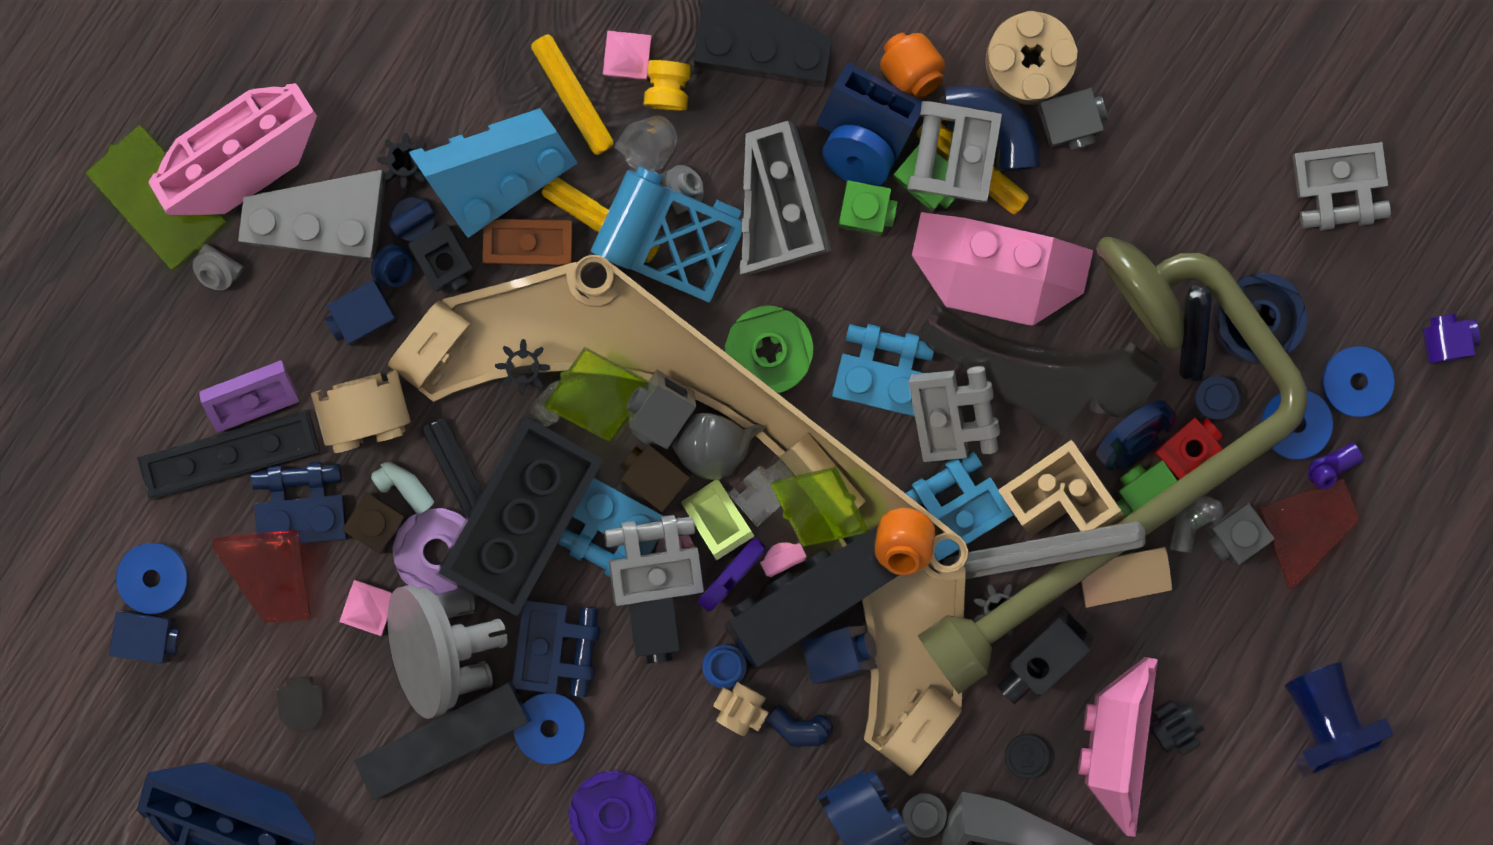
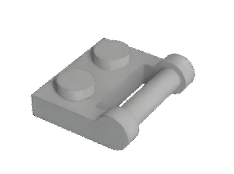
M923 101L920 116L924 117L917 161L914 176H909L907 190L987 203L1002 114ZM941 120L954 121L945 181L932 179Z

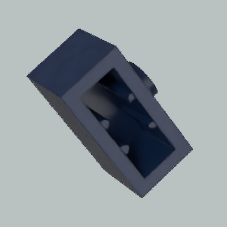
M847 62L829 95L816 125L830 132L842 125H855L876 133L892 149L895 165L920 116L923 101Z

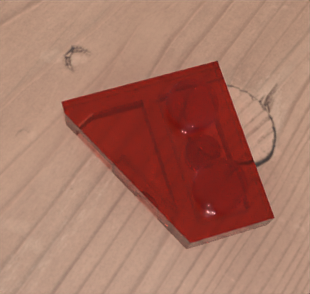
M1344 478L1338 479L1334 486L1329 489L1322 490L1316 487L1258 508L1265 526L1275 538L1271 544L1287 588L1297 586L1359 520Z
M299 530L214 538L212 543L214 552L265 623L309 619L311 612Z

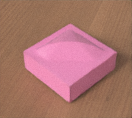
M607 30L603 76L647 81L646 74L652 36Z
M778 543L769 549L760 564L766 576L772 577L806 560L805 557L807 556L800 543Z
M354 580L339 622L383 636L388 622V605L393 592Z

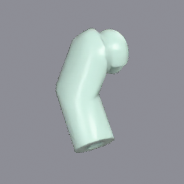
M393 462L380 464L381 468L372 473L371 479L381 492H387L395 485L416 514L425 512L433 505L434 500L418 478Z

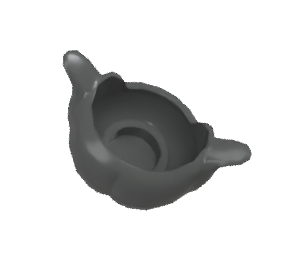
M710 413L690 415L674 438L672 447L688 472L706 480L724 479L729 477L745 459L753 437L763 431L764 425L757 424L743 430L737 424L722 416Z

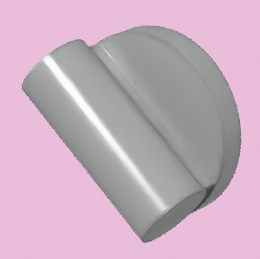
M677 165L660 174L663 176L662 185L700 202L702 201L704 195L702 180L690 167ZM672 201L671 204L677 215L688 211L687 206Z
M208 243L202 247L193 261V270L198 280L204 286L214 290L227 289L233 281L238 279L244 269L243 265Z

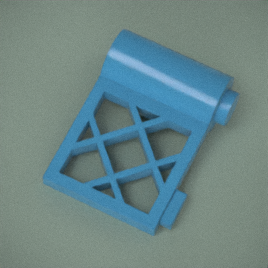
M639 165L636 172L627 170L591 248V252L607 259L613 264L639 272L710 303L742 234V220L739 219L742 211L720 200H716L712 207L660 184L663 178L662 175ZM672 201L687 206L692 223L670 231L665 216ZM696 211L707 215V217L698 219ZM718 220L730 225L731 229L725 242L709 248L702 227ZM661 227L664 234L657 236L658 231ZM696 230L703 251L680 260L673 239ZM667 241L674 263L659 269L644 264L650 249ZM719 253L714 263L712 256ZM706 258L710 274L702 289L688 283L683 267ZM677 270L680 279L671 276L668 273Z

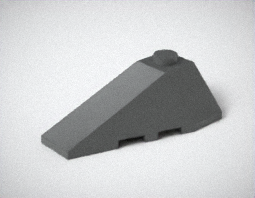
M963 791L947 817L941 845H1095L1004 800Z

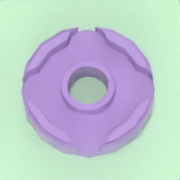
M445 508L427 509L421 514L409 517L399 528L393 544V558L397 571L405 583L418 588L425 587L434 595L461 589L435 575L440 565L430 563L425 556L426 545L434 539H441L447 543L449 548L451 547L465 521L461 514Z

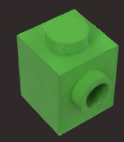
M848 180L838 228L881 236L884 226L893 227L898 201L889 200L891 189Z
M1163 460L1157 461L1146 470L1142 464H1139L1119 478L1123 486L1115 491L1120 498L1116 504L1124 516L1127 517L1177 482V480Z

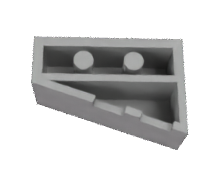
M785 121L746 133L743 187L745 198L744 218H742L743 245L740 275L749 276L832 251L797 125L793 122Z
M377 170L244 197L238 242L248 246L373 261L378 248L386 186L384 175L386 173L383 170Z

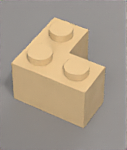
M1072 440L998 490L1030 537L1067 512L1080 531L1112 526L1125 518L1118 505Z

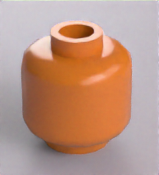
M902 32L893 36L884 45L885 54L881 59L880 69L892 86L918 99H922L932 94L943 83L944 76L942 74L945 71L946 62L924 34L912 33L906 35Z
M898 508L884 514L878 523L875 540V556L879 563L897 575L913 574L927 567L933 555L934 524L924 513L912 508Z

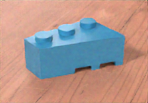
M540 108L488 125V131L464 138L462 135L448 139L449 144L426 152L422 148L409 152L426 180L467 238L578 163Z

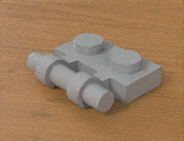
M1382 142L1294 153L1292 155L1298 199L1316 197L1317 204L1315 210L1300 211L1302 229L1319 227L1320 231L1332 230L1337 224L1358 222L1360 226L1374 224L1375 219L1391 217L1389 201L1373 202L1371 189L1388 186ZM1355 191L1356 204L1333 207L1331 194Z
M977 366L967 370L969 385L957 387L955 370L913 374L910 376L909 387L923 462L967 458L969 452L967 442L980 441L983 454H992L999 450L997 436L1000 434L998 419L993 417L990 402L994 398L992 383L986 380L984 367ZM973 405L976 418L974 422L964 423L961 406Z
M674 515L660 517L659 522L636 525L635 521L621 523L620 528L604 530L606 547L624 545L626 557L608 560L613 599L616 606L704 592L698 548L695 546L680 549L678 536L695 534L692 517L675 519ZM663 539L665 551L640 554L639 542Z

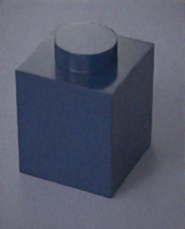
M375 280L369 281L326 305L331 316L325 318L335 339L339 342L345 338L347 344L351 346L398 321L379 284Z
M117 611L115 613L109 656L160 664L169 662L170 655L177 654L180 641V629L174 628L175 618Z
M848 626L801 641L812 684L832 683L877 669L875 661L877 655L876 644L872 635L867 632L866 626Z

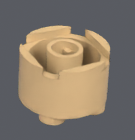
M1026 11L1007 19L998 27L987 47L985 64L989 82L995 90L1015 100L1019 105H1037L1040 102L1055 98L1068 84L1076 68L1078 50L1070 31L1055 17L1036 11ZM1033 50L1040 55L1037 61L1041 66L1038 67L1035 64H1032L1029 68L1023 66L1022 62L1025 56L1021 51L1028 54Z
M397 370L390 371L387 374L388 381H383L381 373L334 385L332 386L333 390L327 391L328 397L325 398L323 397L322 389L311 393L325 446L332 445L334 453H339L360 447V444L363 443L362 438L376 435L377 442L403 435V432L406 431L404 425L410 423L411 420Z

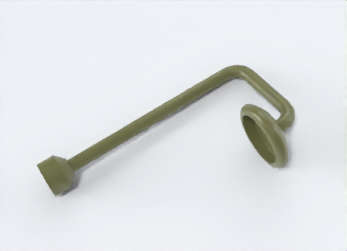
M1103 237L1098 241L1096 247L1103 266L1136 315L1167 350H1177L1182 346L1184 339L1183 314L1171 288L1186 279L1198 280L1211 290L1214 298L1275 382L1281 394L1280 405L1270 417L1115 524L1138 521L1145 528L1147 536L1287 438L1301 424L1307 408V387L1300 371L1231 273L1216 259L1201 253H1179L1155 266L1135 246L1120 239ZM1124 551L1061 562L974 623L972 619L946 615L920 633L918 637L956 692L960 694L988 674L992 647L990 645Z

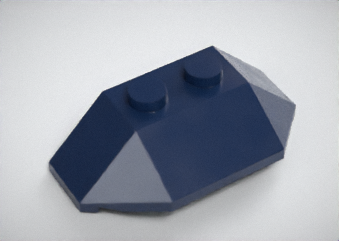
M206 762L149 772L146 776L137 811L144 818L148 817L154 828L170 845H314L316 834L287 793Z

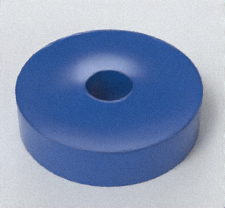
M855 125L836 127L830 133L822 150L825 163L838 177L845 181L849 180L879 186L886 181L895 162L893 151L884 139L866 128Z
M1363 346L1346 348L1333 355L1325 365L1321 378L1322 391L1326 401L1334 410L1349 417H1365L1380 411L1389 402L1395 385L1394 373L1387 359L1378 351ZM1356 373L1361 374L1365 379V386L1361 390H1355L1350 383L1351 377Z
M1307 390V408L1302 419L1304 427L1299 433L1292 432L1287 438L1272 447L1271 450L1275 454L1292 460L1305 459L1319 453L1326 446L1332 434L1333 419L1328 405L1320 396ZM1280 393L1272 397L1265 405L1260 423L1278 409L1281 402Z
M147 543L136 546L122 558L116 573V585L121 598L132 609L141 613L157 614L174 608L184 598L189 586V571L185 560L175 549L160 543ZM150 570H155L160 575V582L155 587L149 586L145 580V576Z
M541 693L523 704L531 721L515 729L514 736L520 750L528 758L542 764H556L570 758L578 750L585 735V720L580 708L573 700L559 693ZM546 720H553L558 726L557 734L551 737L544 735L541 730L542 723Z

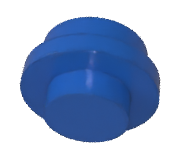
M721 644L707 652L703 660L702 669L705 678L710 684L717 688L724 687L727 689L734 687L737 682L740 683L746 673L747 664L744 655L738 648L728 644Z

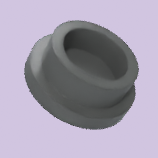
M920 793L912 796L906 802L902 818L910 833L917 837L929 838L937 835L943 829L947 820V812L943 802L938 797L929 793Z

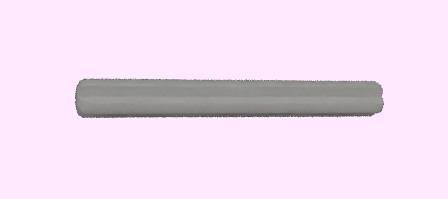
M1134 521L968 552V557L964 564L966 568L965 579L1141 548L1145 545L1146 531L1140 522ZM959 554L945 557L943 565L953 564Z

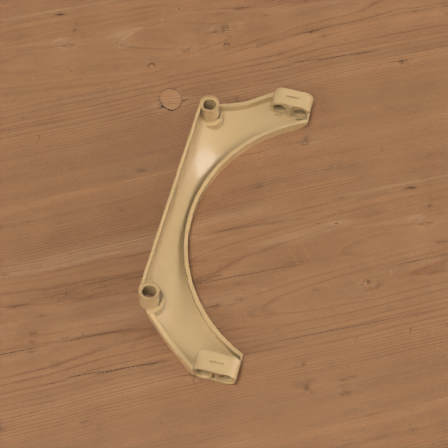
M589 255L583 257L577 263H569L513 281L445 298L442 301L438 300L428 310L392 356L388 366L392 370H397L401 377L433 402L468 388L493 380L507 378L506 369H497L495 364L507 362L509 356L505 354L504 346L516 352L520 350L521 340L525 339L527 351L533 353L537 348H544L542 354L537 359L539 364L549 365L550 370H539L538 373L563 371L603 373L649 382L655 371L659 370L693 390L695 400L721 412L744 429L757 424L764 425L763 431L755 436L779 458L809 433L866 501L853 514L837 525L819 505L831 523L842 548L847 545L842 537L864 523L871 530L878 525L883 515L891 510L912 508L928 516L935 526L933 555L929 565L939 573L933 571L927 565V567L919 572L897 576L862 599L867 632L872 635L877 648V655L875 657L877 669L870 670L869 708L864 740L909 776L919 768L962 711V692L960 694L956 692L918 637L920 633L946 615L964 618L966 573L964 564L968 557V549L965 541L625 273L599 255ZM592 264L603 266L607 272L605 283L598 288H589L582 281L584 269ZM578 290H579L580 292H582L584 295H586L587 297L581 295V294L578 292ZM516 355L511 360L515 365V368L511 371L513 376L534 373L531 365L535 361L531 356L528 355L522 359ZM945 539L955 542L959 549L957 560L948 566L940 564L934 555L936 545Z

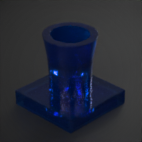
M1342 662L1316 669L1284 685L1302 714L1316 743L1315 747L1303 751L1296 761L1303 778L1382 747L1394 735L1387 718L1362 728L1347 687Z

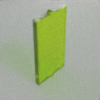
M140 124L117 145H109V152L85 172L171 270L177 267L196 249L201 250L204 246L203 243L226 223V220L220 214L169 216L165 212L148 181L154 173L158 172L166 153Z

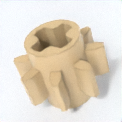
M739 682L736 683L732 691L723 687L713 707L721 711L716 721L744 737L750 727L759 732L769 714L768 711L761 708L766 697Z

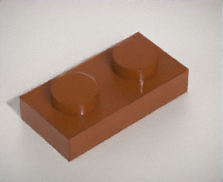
M495 219L483 227V264L563 266L572 263L573 221Z

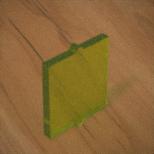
M584 347L568 371L561 372V381L544 405L546 409L610 441L625 418L629 417V410L626 409V405L630 396L638 386L644 388L648 381Z
M836 466L774 480L771 484L784 510L783 517L790 521L802 546L864 534L868 530L855 504L856 497L849 493Z

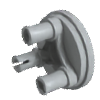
M407 585L395 589L390 597L387 616L390 649L399 682L408 701L420 716L430 719L441 716L447 709L454 707L459 695L481 689L486 690L492 687V673L485 661L461 668L459 661L469 659L472 653L505 647L507 644V634L494 637L488 636L489 633L505 630L503 622L498 618L469 627H464L462 624L450 626L448 618L465 614L470 615L475 610L474 596L462 589L434 595L425 587L418 588L414 585Z

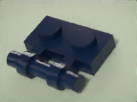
M310 462L308 467L284 470L282 465L270 466L268 471L251 473L253 490L270 489L271 502L254 503L258 548L348 539V534L342 531L346 524L344 495L326 496L325 483L341 482L340 464L323 466L322 462ZM310 486L311 498L287 500L286 487Z
M526 600L521 612L512 682L515 689L556 694L558 679L561 676L572 678L570 695L587 697L589 680H594L595 667L591 666L594 640L599 641L601 627H596L598 609L581 607L579 624L566 623L568 605ZM564 637L577 638L574 664L561 662Z

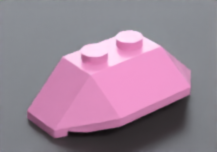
M296 83L287 84L285 87H266L248 90L176 138L163 158L158 172L152 175L148 183L169 216L226 214L241 204L244 197L256 194L299 164L317 115Z
M921 212L911 256L945 307L1033 326L1084 294L1093 250L1054 237L973 219Z
M1150 657L1142 658L1095 695L1094 704L1086 705L1084 730L1091 731L1089 749L1081 748L1078 774L1085 775L1084 783L1121 831L1125 835L1136 837L1158 663V659Z

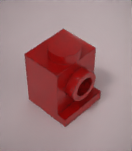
M1194 417L1162 443L1152 454L1158 461H1164L1178 481L1220 452L1223 448L1218 443L1224 437L1208 419L1200 423ZM1190 440L1197 441L1201 446V452L1197 457H1191L1186 453L1185 447Z

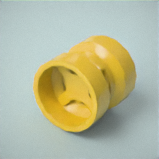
M649 60L646 75L650 78V84L654 86L645 91L643 105L663 110H687L688 95L681 88H685V83L690 80L692 66L674 61Z

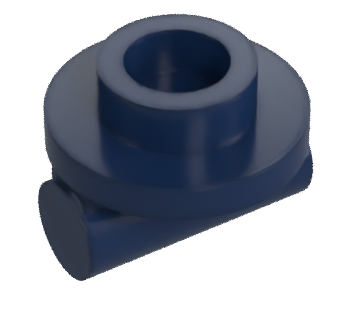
M416 197L405 198L394 207L389 225L397 237L412 242L434 229L435 212L426 199L423 200Z

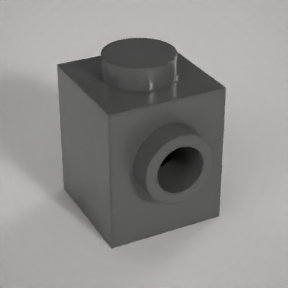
M1092 88L1040 102L1037 106L1049 149L1068 144L1070 151L1096 144L1094 136L1100 135L1104 131L1102 123L1108 122L1104 101L1101 96L1094 98Z
M659 370L655 371L644 388L638 386L634 390L626 405V409L629 410V428L632 429L633 435L647 445L653 446L657 443L665 449H668L696 408L694 391Z
M1250 503L1240 504L1206 528L1213 537L1208 543L1223 563L1229 559L1233 565H1240L1275 540Z

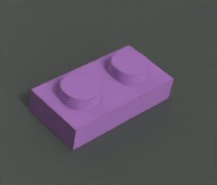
M282 360L199 391L201 404L216 433L299 402L297 391Z

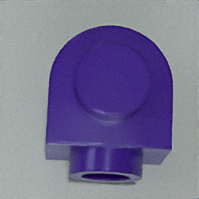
M1456 314L1430 318L1431 327L1422 329L1428 364L1470 358L1475 355L1474 347L1480 346V334L1476 320L1457 322Z

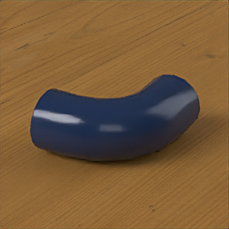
M970 85L944 87L945 104L1002 114L995 153L997 172L1040 168L1039 145L1032 121L1015 100L989 87ZM947 120L948 131H953L954 121Z

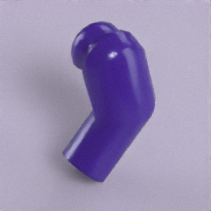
M1352 442L1332 454L1312 461L1307 471L1308 479L1319 489H1329L1336 483L1338 475L1363 462V456L1356 444Z

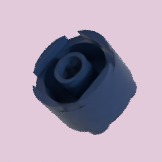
M1269 273L1253 274L1237 280L1236 282L1257 311L1260 309L1264 310L1263 318L1269 321L1267 326L1286 353L1289 354L1301 342L1306 331L1308 319L1306 307L1295 286L1286 279ZM1216 301L1212 313L1214 339L1232 358L1247 364H1261Z
M861 770L817 795L819 802L844 845H906L905 842L912 839L897 809L894 808L889 812L886 810L884 804L890 801L874 770L867 774L864 770Z

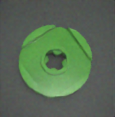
M760 306L741 315L731 327L725 344V353L778 394L795 387L807 374L814 350L812 337L805 323L792 312L777 306ZM770 338L773 344L780 343L782 346V351L776 354V361L773 363H768L766 357L758 358L756 354V349L762 347V339Z

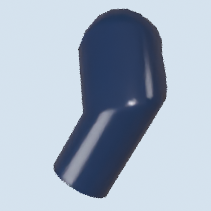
M780 705L765 719V722L793 747L820 746L827 742L828 735L833 730L831 721L824 715H816L811 720L796 721Z

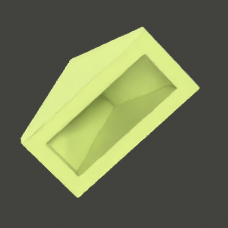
M719 480L712 481L681 501L689 517L693 518L694 525L716 560L754 537V534Z

